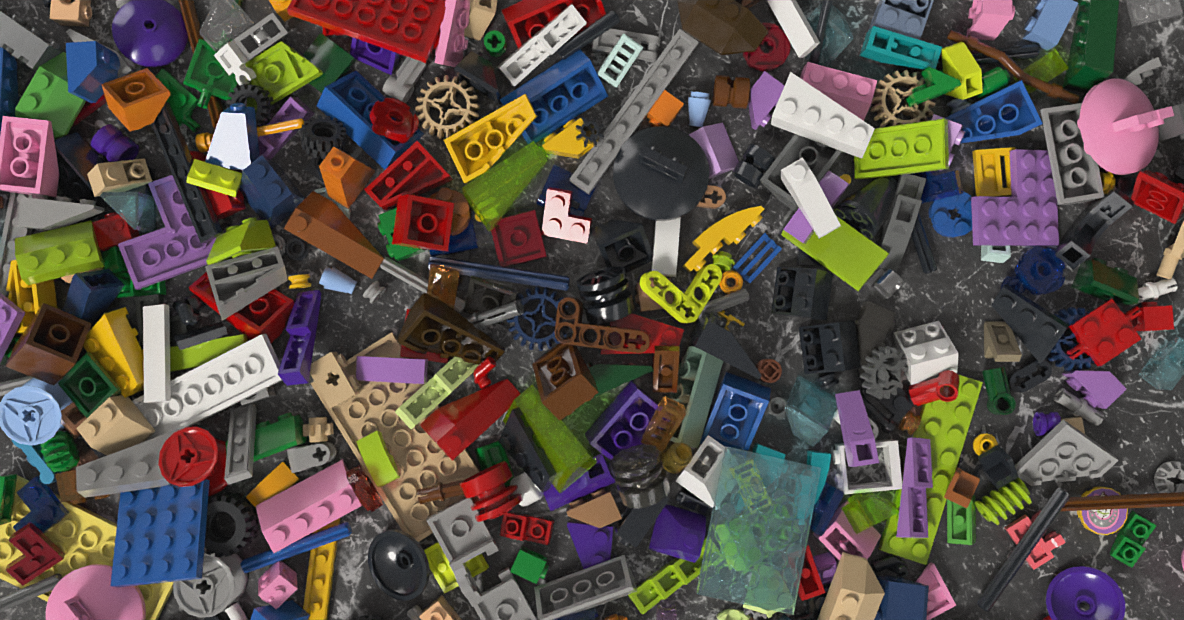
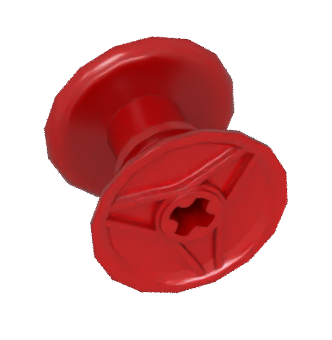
M185 427L174 432L164 442L159 453L158 465L162 476L169 483L179 487L194 486L208 479L210 480L208 496L222 491L228 485L224 479L226 442L214 438L207 430L199 427Z

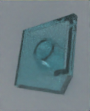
M103 192L100 195L134 230L145 233L157 230V205L154 197L140 192Z

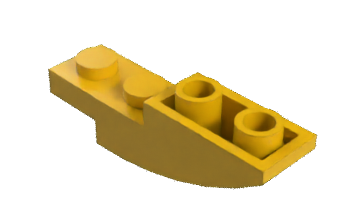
M757 206L738 211L713 224L692 242L699 250L682 267L689 273L693 269L698 272L707 262L704 259L707 254L711 252L714 255L723 246L720 242L721 240L728 246L732 242L738 244L747 235L744 230L749 225L754 227L763 218L760 213L764 208Z

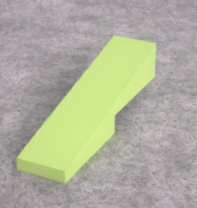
M454 357L427 384H424L404 402L395 413L412 430L474 372L478 364L464 362L462 358Z

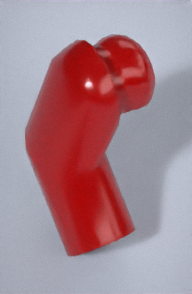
M492 357L486 358L474 370V382L481 389L491 384V380L487 377L488 372L497 365Z

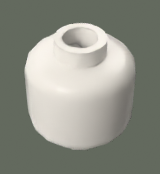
M525 472L514 477L510 482V485H518V489L511 493L510 496L521 493L524 498L519 503L521 506H528L543 497L544 492H541Z

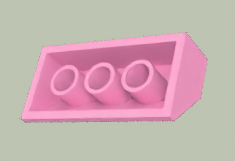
M342 459L256 505L262 533L271 550L275 553L361 507L365 500Z

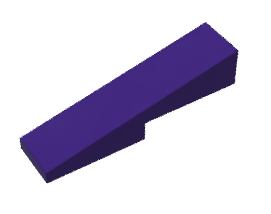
M319 290L299 292L297 294L286 327L290 338L278 371V376L287 386L309 383L322 295Z

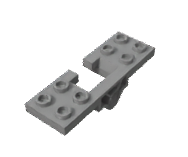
M465 497L426 519L449 561V565L462 593L469 600L471 606L475 608L481 620H537L509 567L498 572L501 583L481 593L465 562L483 552H486L489 556L499 551L485 522L476 521L475 515L479 511L471 510L470 507L474 504L472 498Z

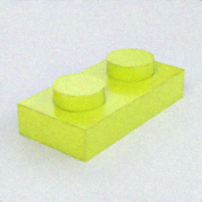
M194 159L187 175V183L233 197H236L242 180V173L197 159Z

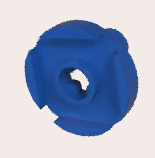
M948 190L932 201L928 214L933 224L932 227L937 233L953 238L966 235L972 230L971 196L961 190ZM954 208H956L958 210L957 213H959V217H955L952 220L950 219L951 214L948 213V210H953Z

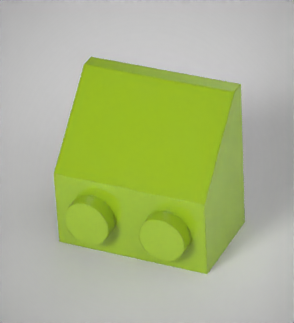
M256 217L243 220V225L241 226L235 225L226 228V233L216 238L206 260L207 265L276 247L268 220H257Z

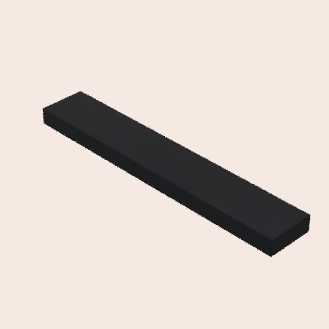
M166 102L152 123V127L201 244L208 243L222 235L223 231L205 188L187 183V175L194 161L170 103Z

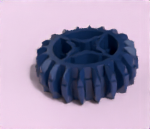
M538 286L535 287V294H532L531 290L527 288L526 293L528 296L526 298L519 293L517 296L522 300L523 307L532 300L540 299L538 307L533 312L524 311L520 316L507 319L508 323L514 322L515 326L509 328V332L518 331L513 337L514 340H518L522 336L524 339L520 345L525 346L527 341H529L530 350L534 349L535 343H538L539 351H543V343H546L547 347L551 349L552 344L550 341L553 339L557 344H560L555 337V331L548 337L538 339L543 326L556 325V319L550 318L546 314L547 301L551 302L557 309L559 302L564 299L561 297L556 301L555 297L558 294L556 291L551 296H548L549 288L546 287L543 294H540ZM568 305L565 306V310L567 311L569 309ZM541 311L542 316L551 322H541V325H538L536 330V321L531 317H527V315L534 316V314L537 315V312ZM520 318L528 319L532 323L531 337L523 331L520 325Z
M1068 307L1067 311L1060 309L1058 315H1054L1071 325L1091 311L1086 312L1084 308L1076 310L1075 307ZM1068 327L1051 351L1048 360H1056L1055 366H1063L1066 371H1071L1072 369L1081 371L1082 368L1090 369L1091 364H1095V362L1089 355L1084 353L1072 360L1061 349L1060 344L1064 345L1067 351L1078 345L1077 340L1074 342L1067 341V339L1076 337Z

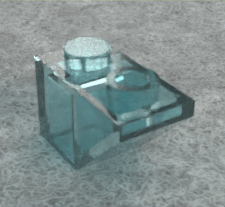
M1177 337L1155 353L1138 376L1157 389L1173 390L1184 374V339Z

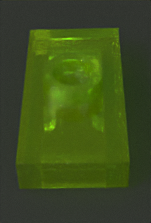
M1054 49L1023 69V71L1028 75L1048 82L1067 70L1068 66L1058 51ZM1024 84L1028 94L1036 90V88Z

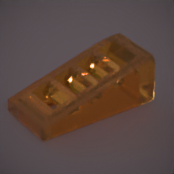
M664 396L641 439V443L663 452L686 416L685 406ZM664 417L668 420H671V422L669 423L663 420L662 418ZM660 426L666 429V432L656 427ZM651 435H658L662 437V440L652 437Z

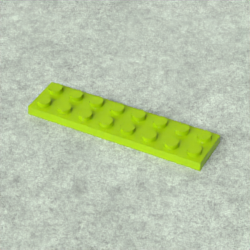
M958 375L960 378L959 393L955 400L951 402L937 400L923 404L913 438L930 439L933 488H926L928 538L896 537L902 489H897L878 547L881 551L924 565L927 564L947 500L944 498V495L955 474L983 382L962 375ZM903 467L902 474H901V476H902V483H903L904 467Z

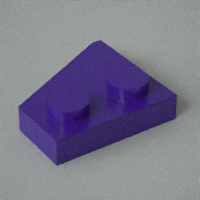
M568 521L567 527L583 569L610 560L613 525L598 528L587 523Z

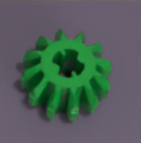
M67 431L56 432L54 437L40 444L42 447L41 453L44 456L43 459L46 461L47 467H50L53 472L59 473L71 470L77 466L80 460L77 444H75L74 438Z

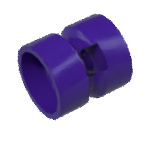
M107 124L99 129L91 140V147L99 154L106 156L109 162L134 160L140 150L138 144L129 137H124L122 131L112 124Z

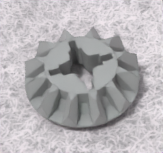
M1169 461L1163 463L1157 469L1154 483L1159 493L1184 492L1183 463ZM1177 474V478L1180 479L1182 483L1174 485L1173 482L1167 480V477L1174 478Z

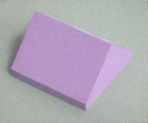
M723 123L704 126L689 134L698 142L707 157L709 179L733 170L739 162Z

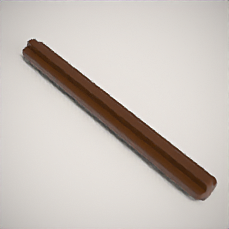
M178 0L194 54L199 39L204 40L193 0ZM211 96L208 110L212 125L216 129L223 108L220 98Z
M1184 492L1070 497L1061 511L1184 506Z

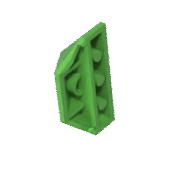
M65 52L39 66L15 108V116L18 118L51 121L54 140L67 135L86 100L68 92L67 57Z

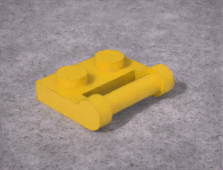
M1016 147L982 149L972 152L976 196H1011L1010 151L1016 150ZM1000 157H1004L1007 188L1002 187Z

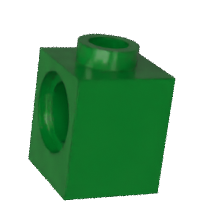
M521 546L510 572L537 584L538 579H544L549 566L546 565L548 557Z

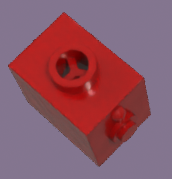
M113 212L104 216L105 219L92 222L99 249L103 251L112 247H119V243L140 236L134 215Z

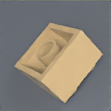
M123 395L109 397L76 428L91 448L107 456L145 442L155 432V429L129 397L124 398Z

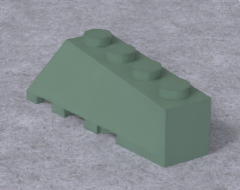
M688 347L678 367L677 393L666 392L668 395L661 406L673 418L657 435L658 437L685 446L699 447L722 368V360L699 348Z

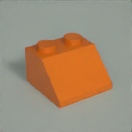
M148 68L101 84L108 108L130 132L152 124L170 96V91Z

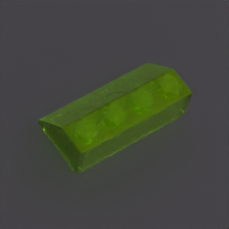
M533 384L514 399L503 422L506 424L511 411L520 407L523 412L521 419L526 427L530 426L534 432L532 438L537 447L543 448L557 473L552 484L561 494L594 466L597 461L563 419L559 421L542 404L539 390Z

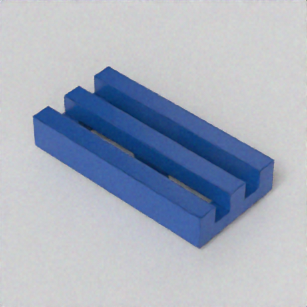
M764 233L732 269L738 272L750 284L782 248ZM765 241L767 245L741 270L739 267ZM772 247L774 249L773 252L748 276L746 273Z

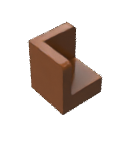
M957 468L944 498L968 508L980 478Z

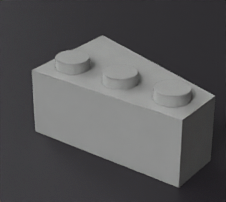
M278 246L205 266L222 321L288 281Z

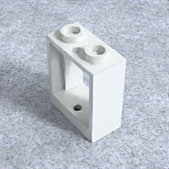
M875 440L876 448L883 447L886 481L849 485L844 443L835 444L832 458L833 463L837 464L838 474H835L836 488H839L843 494L902 489L898 440Z

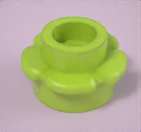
M720 251L712 256V264L719 266L721 271H730L731 266L735 264V261L731 259L732 255L727 252Z

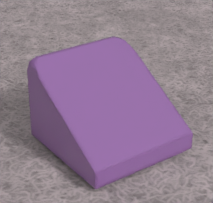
M827 552L813 556L822 585L831 583L837 569V562L833 554Z

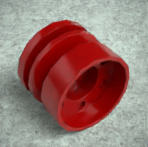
M506 461L482 470L459 483L466 498L478 496L479 500L470 507L472 511L483 508V510L475 515L477 522L497 518L512 510L524 499L521 493L510 496L511 493L518 489L517 484L505 486L504 484L513 476Z

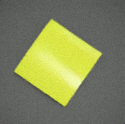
M436 542L424 549L429 568L444 594L458 587L455 575L440 544ZM482 553L465 562L472 577L489 568Z

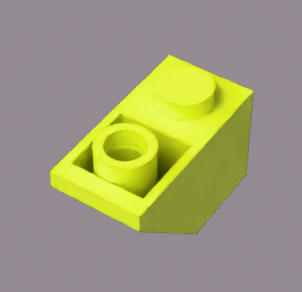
M959 42L942 48L943 73L960 80L962 84L954 91L944 95L964 100L983 93L982 70L965 43Z

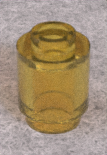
M685 443L673 444L662 456V465L665 470L673 474L681 472L692 460L691 448Z

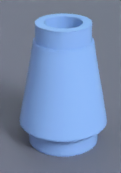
M691 92L690 97H688L689 126L703 127L711 100H709L710 94Z
M327 266L319 284L324 286V289L349 294L353 293L357 281L335 267L329 268Z

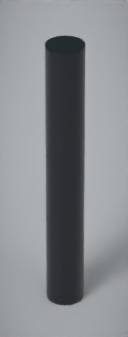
M823 0L815 33L820 43L811 51L810 63H819L833 0Z

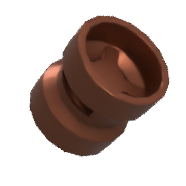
M763 359L756 364L762 375L759 379L760 381L773 383L781 377L782 368L777 361Z

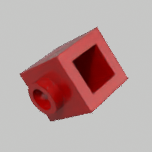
M1142 302V307H1139L1140 309L1138 310L1142 311V315L1131 321L1135 331L1174 329L1172 305L1157 306V302Z

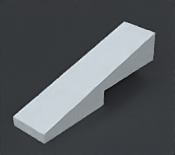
M570 4L496 68L511 86H516L543 60L555 53L585 26L587 22L576 8Z

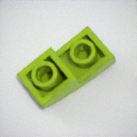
M375 431L356 441L365 465L377 487L380 488L400 478L394 457L388 453L381 432Z

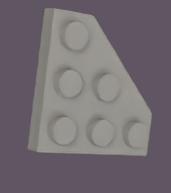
M1063 419L1015 465L1020 479L1031 486L1041 485V482L1051 480L1059 483L1074 481L1076 477L1089 476L1090 478L1101 477L1118 462V459L1114 454Z

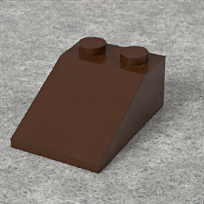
M560 343L532 364L541 402L559 421L571 415L575 409L593 399L598 393L595 380L576 345Z

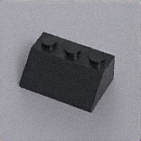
M78 132L54 140L59 168V189L67 198L72 199V203H80V199L96 201V206L106 209L118 198L119 194L94 197L87 175L97 164L105 163V161L93 151L90 144ZM99 214L87 218V221H92Z

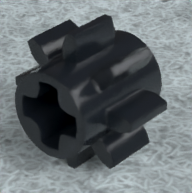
M584 117L583 125H576V130L581 132V134L576 136V140L582 139L585 148L588 144L592 143L594 147H597V140H604V135L599 133V131L604 129V125L598 126L596 124V117L592 121H587ZM590 128H593L594 134H591L590 137H587L585 131H589Z

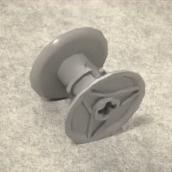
M204 552L202 579L173 582L174 597L178 605L188 614L200 618L213 617L224 611L228 605L236 602L245 592L248 583V573H244L241 568L242 558L236 553L227 557L225 555L215 557V553L208 555Z

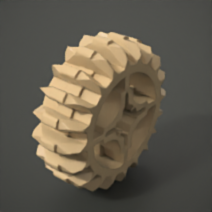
M904 70L901 75L899 71H895L892 76L889 74L885 75L884 81L879 80L877 82L878 88H875V97H873L871 102L875 106L870 109V112L878 113L874 120L878 121L881 119L883 121L880 124V128L886 125L890 127L928 121L927 117L933 115L934 112L930 108L935 107L936 103L930 100L910 108L907 100H905L904 106L897 110L901 99H904L906 96L909 97L913 93L912 89L923 85L924 78L922 77L917 80V72H914L909 77L908 70ZM893 86H905L910 89L903 92L898 88L895 90ZM886 96H887V100H888V101L890 102V104H891V109H890V111H888L887 106H886V102H885ZM902 113L907 117L911 116L913 119L901 120L895 116Z
M445 75L444 82H441L439 77H436L435 81L437 84L434 86L430 81L427 82L429 90L427 91L422 88L420 92L424 97H417L416 99L423 105L415 107L416 111L421 113L417 116L418 120L424 121L422 127L424 129L430 127V135H434L437 132L438 139H442L444 133H446L448 138L452 136V133H457L466 128L467 125L473 124L474 122L471 118H479V114L474 111L480 109V105L474 103L479 99L478 96L475 94L471 95L474 92L472 86L467 87L465 80L459 83V79L456 76L450 82L449 76ZM447 91L443 98L435 99V96L439 93ZM456 92L465 97L467 102L466 109L456 104ZM451 104L453 109H448L447 112H445L443 107H448V105ZM430 107L440 112V124L431 119ZM453 117H462L457 123L447 125Z

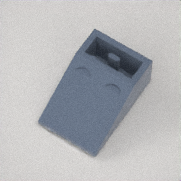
M880 0L869 30L876 26L920 40L934 0Z

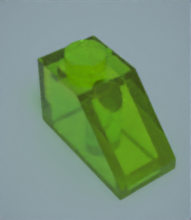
M873 492L864 496L861 493H857L848 498L849 504L842 507L856 534L899 513L900 506Z

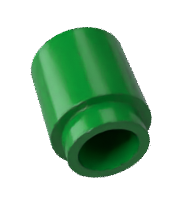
M996 67L983 73V93L975 96L977 98H986L1007 88L1008 82H1010L1008 72L1005 69L1002 70L1000 67Z

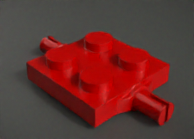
M1113 299L1107 300L1069 326L1076 336L1078 345L1068 350L1067 354L1071 355L1069 357L1074 360L1082 353H1086L1097 366L1104 365L1141 340L1131 321L1142 315V311H1138L1140 308L1134 306V308L1124 313Z

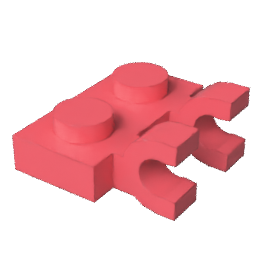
M1041 510L1034 514L1031 519L1023 515L1004 527L1016 546ZM1052 531L1046 535L1044 540L1040 539L1026 559L1033 570L1054 558L1051 550L1066 543L1061 534Z

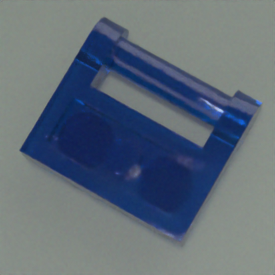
M553 165L537 200V204L542 207L545 205L547 189L549 187L573 191L571 200L580 203L578 209L570 206V214L583 217L596 186L590 194H587L570 182L573 173Z

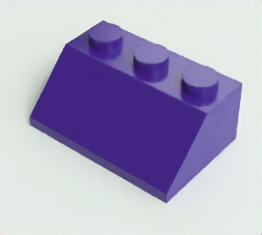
M631 380L587 430L585 436L590 445L625 472L673 417Z

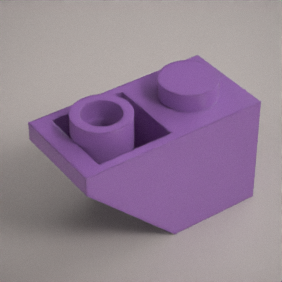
M766 71L763 72L749 92L748 105L751 126L754 130L759 125L764 127L770 120L772 115L769 112L774 106L776 107L784 89V85Z
M1065 370L1062 373L1068 379L1066 381L1067 384L1074 390H1079L1084 396L1083 399L1093 408L1107 409L1126 390L1120 381L1109 371Z

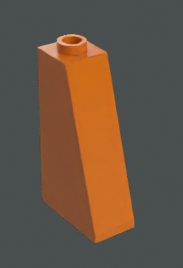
M334 146L319 166L328 197L347 209L350 208L375 173L374 169Z

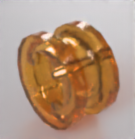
M908 411L902 418L899 429L902 431L907 430L909 435L914 434L921 422V416H914L912 411Z

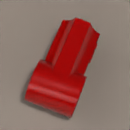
M945 370L940 372L937 378L910 385L909 393L911 400L917 406L937 400L951 402L958 397L960 378L954 371Z

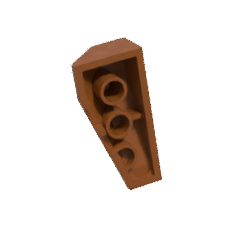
M312 191L296 207L284 227L290 233L371 279L374 278L384 260L383 256L355 227L334 202L315 191Z

